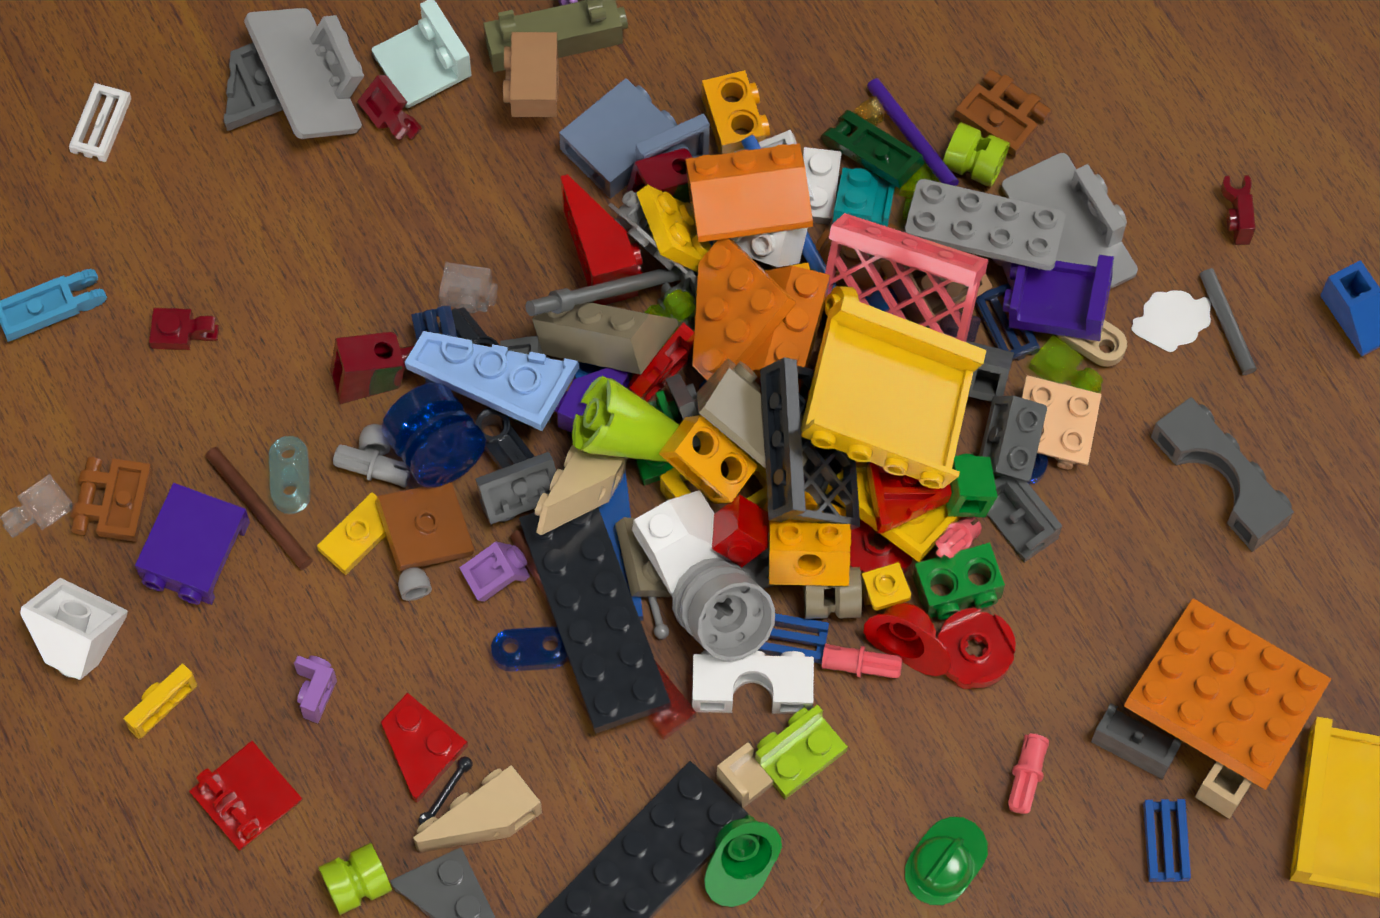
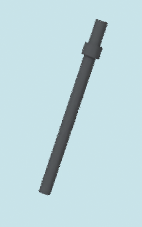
M674 266L671 270L667 268L658 269L571 291L568 288L551 291L546 297L527 301L525 308L529 316L551 311L555 314L568 312L576 305L662 285L666 282L678 281L683 272L677 266Z

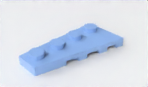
M426 331L422 332L404 362L407 370L540 431H543L579 369V363L576 360L564 358V361L546 358L545 354L535 352L524 354L508 351V348L494 344H492V347L473 344L472 340Z

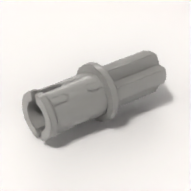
M339 445L333 457V464L337 467L367 475V480L370 481L372 478L403 488H406L412 470L411 463L381 456L380 451L377 450L373 454L346 445Z

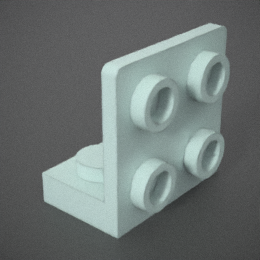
M427 0L420 4L422 19L418 21V25L372 48V55L384 74L389 77L407 100L406 108H410L472 76L469 53L435 0Z

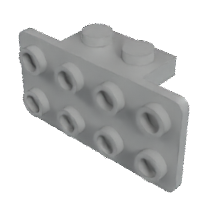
M306 8L248 13L244 23L295 136L300 139L357 133L362 124L350 97L363 79L364 74L337 15L324 16L317 26L312 13Z
M1059 153L1003 181L1002 191L1007 198L1062 210L1066 214L1056 261L1097 267L1099 254L1113 256V277L1110 289L1136 276L1138 267L1122 243L1127 224L1125 214L1119 205H1113L1107 195L1108 190L1103 178L1099 174L1095 175L1088 164L1076 169L1067 154Z
M921 179L916 184L904 232L960 251L1042 270H1052L1055 266L1066 214L1062 210Z

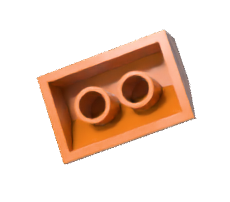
M800 143L791 145L781 144L775 147L740 150L738 152L718 155H702L686 159L689 197L698 242L813 227L806 169Z
M796 266L765 271L797 303L746 363L757 375L755 381L759 385H761L760 369L784 357L797 360V366L808 368L825 300L828 295L829 274ZM798 378V388L801 394L804 382Z

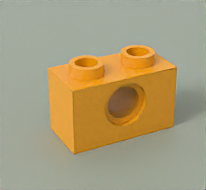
M770 522L769 584L849 586L850 524Z

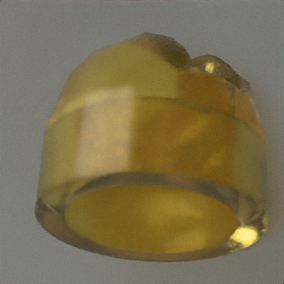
M876 96L870 97L853 111L876 127L885 118V110Z

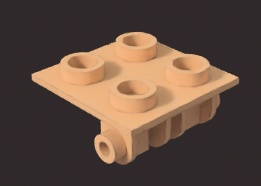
M1027 375L1022 398L1047 406L1037 453L1055 457L1058 461L1057 466L1062 469H1072L1075 463L1087 466L1102 394Z

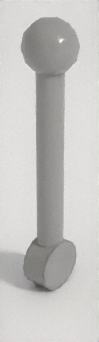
M648 597L656 625L654 635L658 639H665L669 635V629L663 624L656 597Z

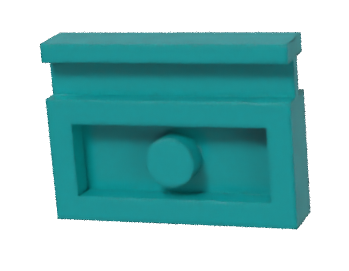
M843 168L832 223L846 213L888 227L895 186L885 179L879 178L877 174L865 169Z

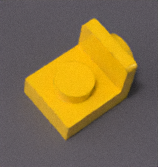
M899 562L861 574L862 599L865 606L872 604L874 610H881L911 599V592Z

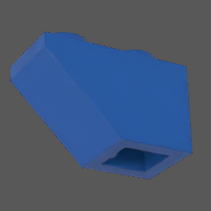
M1360 260L1329 276L1320 296L1361 357L1380 348V287Z

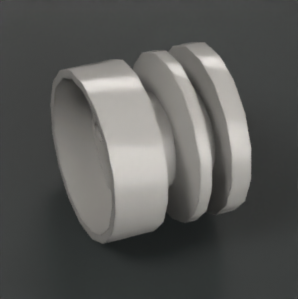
M723 558L704 559L691 566L679 579L673 592L672 609L678 623L716 658L727 661L743 659L758 651L768 640L775 624V607L770 595L734 562Z

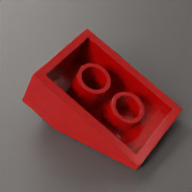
M568 174L560 176L563 212L587 286L642 274L640 265H643L637 242L630 244L627 231ZM638 290L592 302L608 305L638 296Z

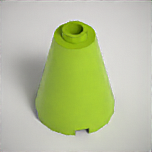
M600 376L593 381L581 400L582 403L587 404L583 416L575 415L572 431L574 447L590 454L667 462L659 452L679 427V424L616 380Z

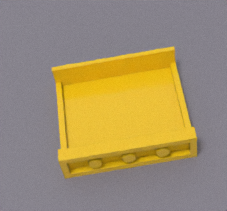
M844 296L829 310L801 425V437L811 440V443L819 448H833L847 453L848 457L852 460L880 465L890 474L907 475L915 478L925 487L943 489L959 477L960 472L952 469L973 372L984 364L986 350Z
M1317 716L1309 730L1289 881L1380 898V736L1333 728V719Z

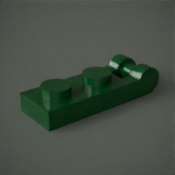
M846 110L838 118L839 123L834 128L829 127L821 135L823 143L829 149L841 151L844 155L899 189L924 165L922 154L850 110Z

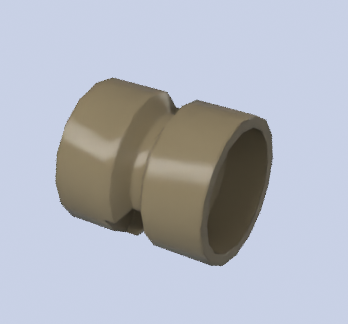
M850 567L849 586L803 585L805 619L828 618L831 612H835L838 618H861L862 586L860 567ZM833 588V598L824 597V589Z

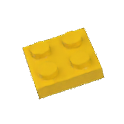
M650 185L645 186L637 192V196L660 255L698 273V263L709 251L711 245L709 241L698 242L691 204L672 197L666 191L662 192Z

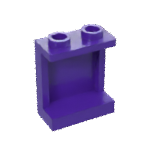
M1099 254L1097 267L1056 261L1052 270H1042L1011 263L1010 280H1015L1013 290L1006 289L1003 303V312H1009V328L1100 341L1113 277L1114 257Z
M173 483L135 564L138 575L142 579L141 582L156 591H163L164 588L175 591L181 599L191 604L199 605L202 601L212 605L215 599L213 589L238 534L244 536L250 524L246 509Z

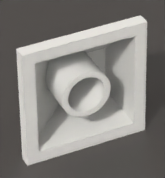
M700 490L667 500L633 521L632 532L672 597L679 579L691 566L704 559L723 558L729 560L712 549L714 512Z
M59 578L23 605L20 614L44 662L58 669L65 676L81 680L99 665L125 621L128 610Z

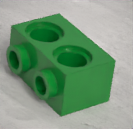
M990 542L961 550L951 559L944 555L942 558L936 557L915 563L912 575L923 610L930 618L938 616L939 620H946L954 613L975 606L977 609L991 607L998 602V599L1002 598L1005 587ZM975 573L982 574L987 578L988 583L976 585L970 581L968 576ZM936 584H943L950 589L951 593L939 596L931 590V587Z

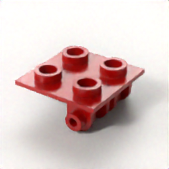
M253 741L249 742L213 772L209 768L203 770L196 778L199 783L189 791L239 851L303 800Z

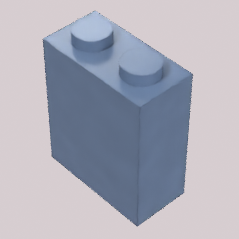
M625 78L559 132L560 150L611 199L629 184L634 162H636V144L677 126V123L667 111H660L652 104L651 97L644 88L639 85L635 87Z

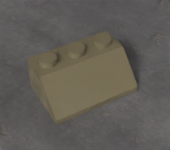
M592 302L576 305L568 312L555 314L551 311L535 315L532 319L543 354L636 374L643 373L678 327L677 319Z
M727 358L697 392L698 411L704 418L766 468L761 385L755 381L757 375L746 364L740 361L736 365ZM800 414L801 425L804 417L802 414ZM803 451L802 456L804 466L809 457Z

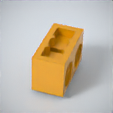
M745 70L702 80V101L719 154L732 153L743 149L741 141L750 135H754L758 142L770 136L767 117L765 114L759 115L756 106L760 104L758 88L755 82L749 83ZM729 96H734L739 98L740 100L737 102H728L724 99ZM744 128L749 130L750 133L740 135L735 133L734 131L736 129Z
M702 415L685 417L659 452L668 463L714 504L732 502L758 467L749 458L748 453L736 443L730 441ZM695 435L701 443L698 453L694 450L692 444ZM723 460L727 463L729 468L728 476L726 478L721 473V464Z

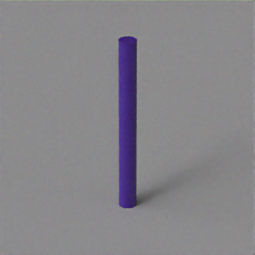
M878 78L871 80L867 85V89L912 147L923 155L924 162L940 183L957 186L959 183L957 178Z

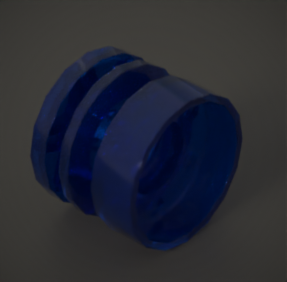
M427 383L407 392L390 407L382 423L381 431L386 441L395 453L402 457L406 468L411 471L418 484L426 488L446 485L466 474L477 463L484 452L486 444L483 431L474 423L473 418L464 411L461 402L451 389L442 383Z

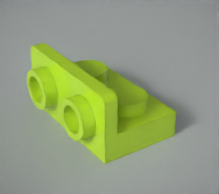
M819 705L814 706L809 711L807 708L799 710L789 719V727L778 735L776 732L768 734L757 745L758 751L756 752L755 760L771 777L773 786L784 799H787L847 752L848 746L822 717L823 710Z

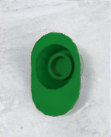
M750 815L727 823L719 831L715 841L716 850L707 866L704 876L705 890L711 900L721 906L735 907L745 904L754 898L763 887L782 849L781 836L776 828L768 823L758 822Z
M948 817L936 822L915 847L905 865V880L911 893L918 900L929 905H945L955 901L964 893L983 867L988 856V842L984 832L974 822L964 817Z

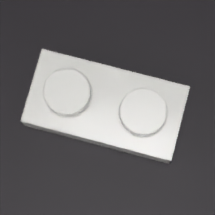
M804 147L803 160L814 200L810 202L813 223L829 225L833 219L841 151Z

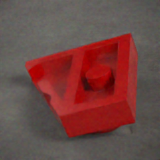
M683 322L652 359L643 373L635 374L629 382V390L647 403L655 397V393L661 391L667 385L666 379L677 375L692 360L695 332Z
M869 462L866 469L878 533H885L948 503L952 495L950 484L943 489H933L923 486L919 480L907 475L890 474L882 466Z
M406 693L381 721L382 728L393 750L398 766L416 803L424 797L468 747V741L409 693Z

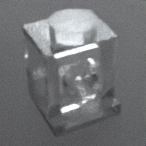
M445 262L439 292L440 307L449 305L457 309L465 307L469 313H476L477 311L487 312L488 306H495L498 284L492 283L491 269Z

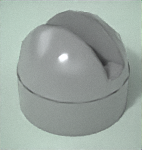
M367 425L359 435V450L373 454L377 450L380 451L381 456L387 454L390 451L388 431L382 425Z
M413 567L401 573L398 588L403 600H417L425 597L432 591L429 578L423 570Z

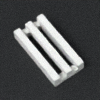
M94 83L69 144L71 153L78 155L81 152L84 153L85 157L92 158L95 156L98 157L99 161H107L131 102L130 92ZM102 94L107 95L88 144H85L83 140ZM116 98H117V99H119V100H118L117 105H116V107H115V110H114V112H113V114H112V117H111V119H110V122H109V124H108V127H107V129H106V132H105V134H104V137H103V139H102V142H101L100 146L97 147V144H98V142H99V140H100V137H101V135H102V132H103V130H104V127H105V125H106V122H107V120H108V117H109V115H110V112H111V110H112V108H113V105H114V103H115V100H116Z

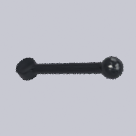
M463 756L458 759L457 770L430 810L420 815V825L431 817H435L463 773L472 768L473 762L469 757Z

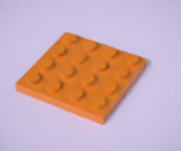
M1193 598L1134 687L1124 707L1266 790L1330 683L1331 678Z

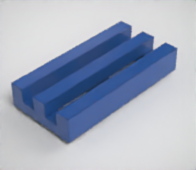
M775 613L774 626L818 633L819 636L773 628L769 638L817 646V650L813 651L765 642L758 651L772 656H781L782 653L788 651H798L804 653L805 657H814V663L822 664L829 623Z
M1161 799L1160 802L1145 800L1143 807L1148 882L1189 881L1191 879L1185 799H1177V801ZM1170 811H1176L1180 872H1174ZM1154 812H1161L1165 872H1158Z

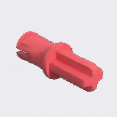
M962 517L958 522L949 524L945 533L935 542L939 548L936 554L940 558L946 555L951 559L959 551L970 548L972 541L981 533V523L978 521L975 525H972L971 522L976 517Z
M825 644L822 669L856 673L859 678H861L862 673L899 678L902 669V658L895 655L865 651L866 646L856 649Z
M1032 733L1024 736L1018 764L1013 766L1012 769L1015 779L1008 805L1012 812L1028 814L1030 812L1037 783L1041 782L1044 777L1042 767L1049 746V740L1046 737Z

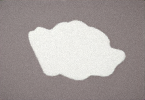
M1178 290L1167 293L1155 292L1150 300L1144 304V315L1133 319L1131 329L1139 337L1167 352H1173L1177 349L1178 345L1189 344L1195 341L1198 332L1210 325L1211 301L1207 297L1195 300L1189 293Z

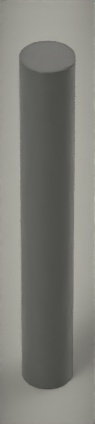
M1214 269L1204 270L1200 273V278L1242 374L1249 375L1255 372L1257 367Z

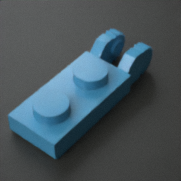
M86 269L67 277L63 275L0 300V324L7 341H12L79 314V311H88L102 305L107 300L103 289L91 290L75 297L71 293V291H80L94 285L98 280L96 271L94 269Z

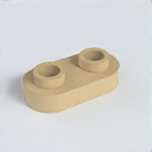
M1104 320L1100 341L1057 335L1063 343L1094 363L1105 367L1118 364L1123 359L1127 348V340L1123 332L1106 320ZM1107 345L1111 347L1112 352L1104 353L1099 347Z

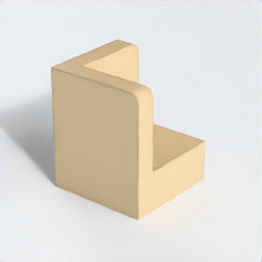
M749 742L717 766V781L742 808H745L773 786L771 777L753 757L754 748Z

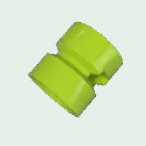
M961 122L953 134L943 162L950 171L960 175L969 172L972 180L992 187L1003 166L1010 142L993 135L983 138L980 130Z
M371 843L351 851L347 861L338 857L318 867L340 915L361 906L362 898L365 896L370 900H374L392 891L386 873Z

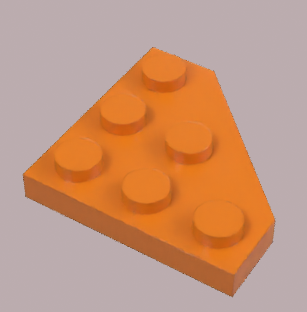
M731 238L717 240L698 263L692 366L707 381L727 358L736 365L740 361L746 364L797 303Z

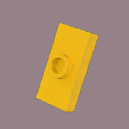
M373 492L317 545L318 551L345 575L386 537L375 502L377 496Z
M183 663L162 683L156 682L143 693L142 701L124 717L128 729L138 739L144 737L197 687L193 673Z

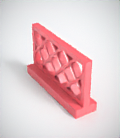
M846 213L831 225L829 239L832 242L825 274L830 275L828 294L832 291L833 283L843 278L848 287L855 288L859 302L869 305L865 297L879 290L889 306V309L885 310V312L893 313V315L906 319L901 308L915 302L925 319L919 325L924 327L929 325L930 329L943 333L938 325L937 320L951 314L959 327L957 337L953 338L966 342L980 281L986 273L988 259ZM841 246L853 248L861 262L848 269L840 257ZM879 258L889 260L897 274L883 281L872 262ZM865 267L875 286L861 292L851 273ZM836 269H838V271L840 272V274H838V275L835 276V274H836ZM915 270L926 272L933 286L919 293L908 274ZM901 279L911 297L897 304L887 285ZM951 282L968 286L966 299L955 304L944 286ZM937 290L947 309L933 316L922 297ZM964 307L961 315L958 309Z

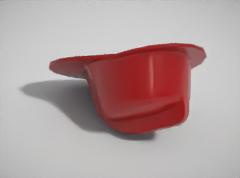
M908 603L896 604L887 607L883 614L869 617L864 623L863 632L867 640L875 648L886 654L901 657L902 662L911 668L931 676L945 675L951 668L949 652L942 642L935 637L936 630L929 615L921 608Z

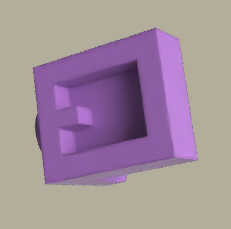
M497 541L459 567L477 600L484 602L514 580L524 582L530 577L525 568L527 560L521 550L514 545Z
M311 655L306 659L297 656L294 662L297 674L311 679V682L306 680L303 683L297 702L300 703L303 718L319 723L337 683L334 669L330 668L331 664L320 657Z

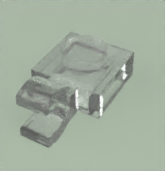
M49 474L18 495L19 503L22 506L8 510L0 519L4 523L3 527L14 538L34 522L41 530L45 529L70 512L73 503Z

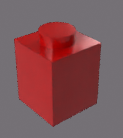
M739 494L732 502L714 514L712 549L743 567L768 548V512Z

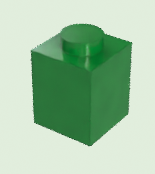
M972 454L955 455L952 469L960 473L959 477L950 483L952 495L949 502L946 503L948 516L985 518L998 497L990 457L974 456Z

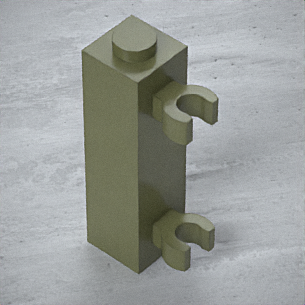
M585 0L514 16L513 10L499 12L498 20L483 23L485 42L493 72L506 70L504 69V46H511L512 32H557L558 58L623 44L622 30L628 28L624 7L617 8L615 0Z

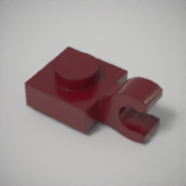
M377 75L357 101L378 129L389 127L391 133L398 140H402L406 134L410 139H414L422 129L412 116L402 111L408 102L387 75Z
M1244 175L1242 181L1243 188L1235 189L1230 184V176H1225L1221 185V192L1233 204V208L1227 210V230L1233 231L1235 245H1250L1256 229L1253 195L1250 194L1252 180L1249 175Z
M153 308L149 344L152 349L190 350L191 340L218 341L219 325H215L216 318L214 316H198L194 319L191 309Z

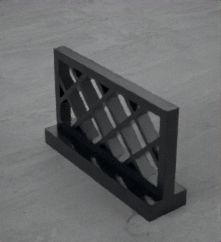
M784 357L760 369L769 520L784 522L788 519L812 523L850 524V529L860 527L856 461L850 459L847 453L833 448L829 449L830 452L822 458L812 445L811 440L801 437L800 414L804 416L808 396L804 399L799 393L798 378L802 379L810 390L815 369L797 366V360ZM803 451L815 465L810 474L803 468ZM834 457L843 467V478L839 480L828 465ZM820 473L833 488L826 496L813 481ZM805 489L818 504L813 511L806 510ZM836 495L845 504L846 516H841L830 503Z

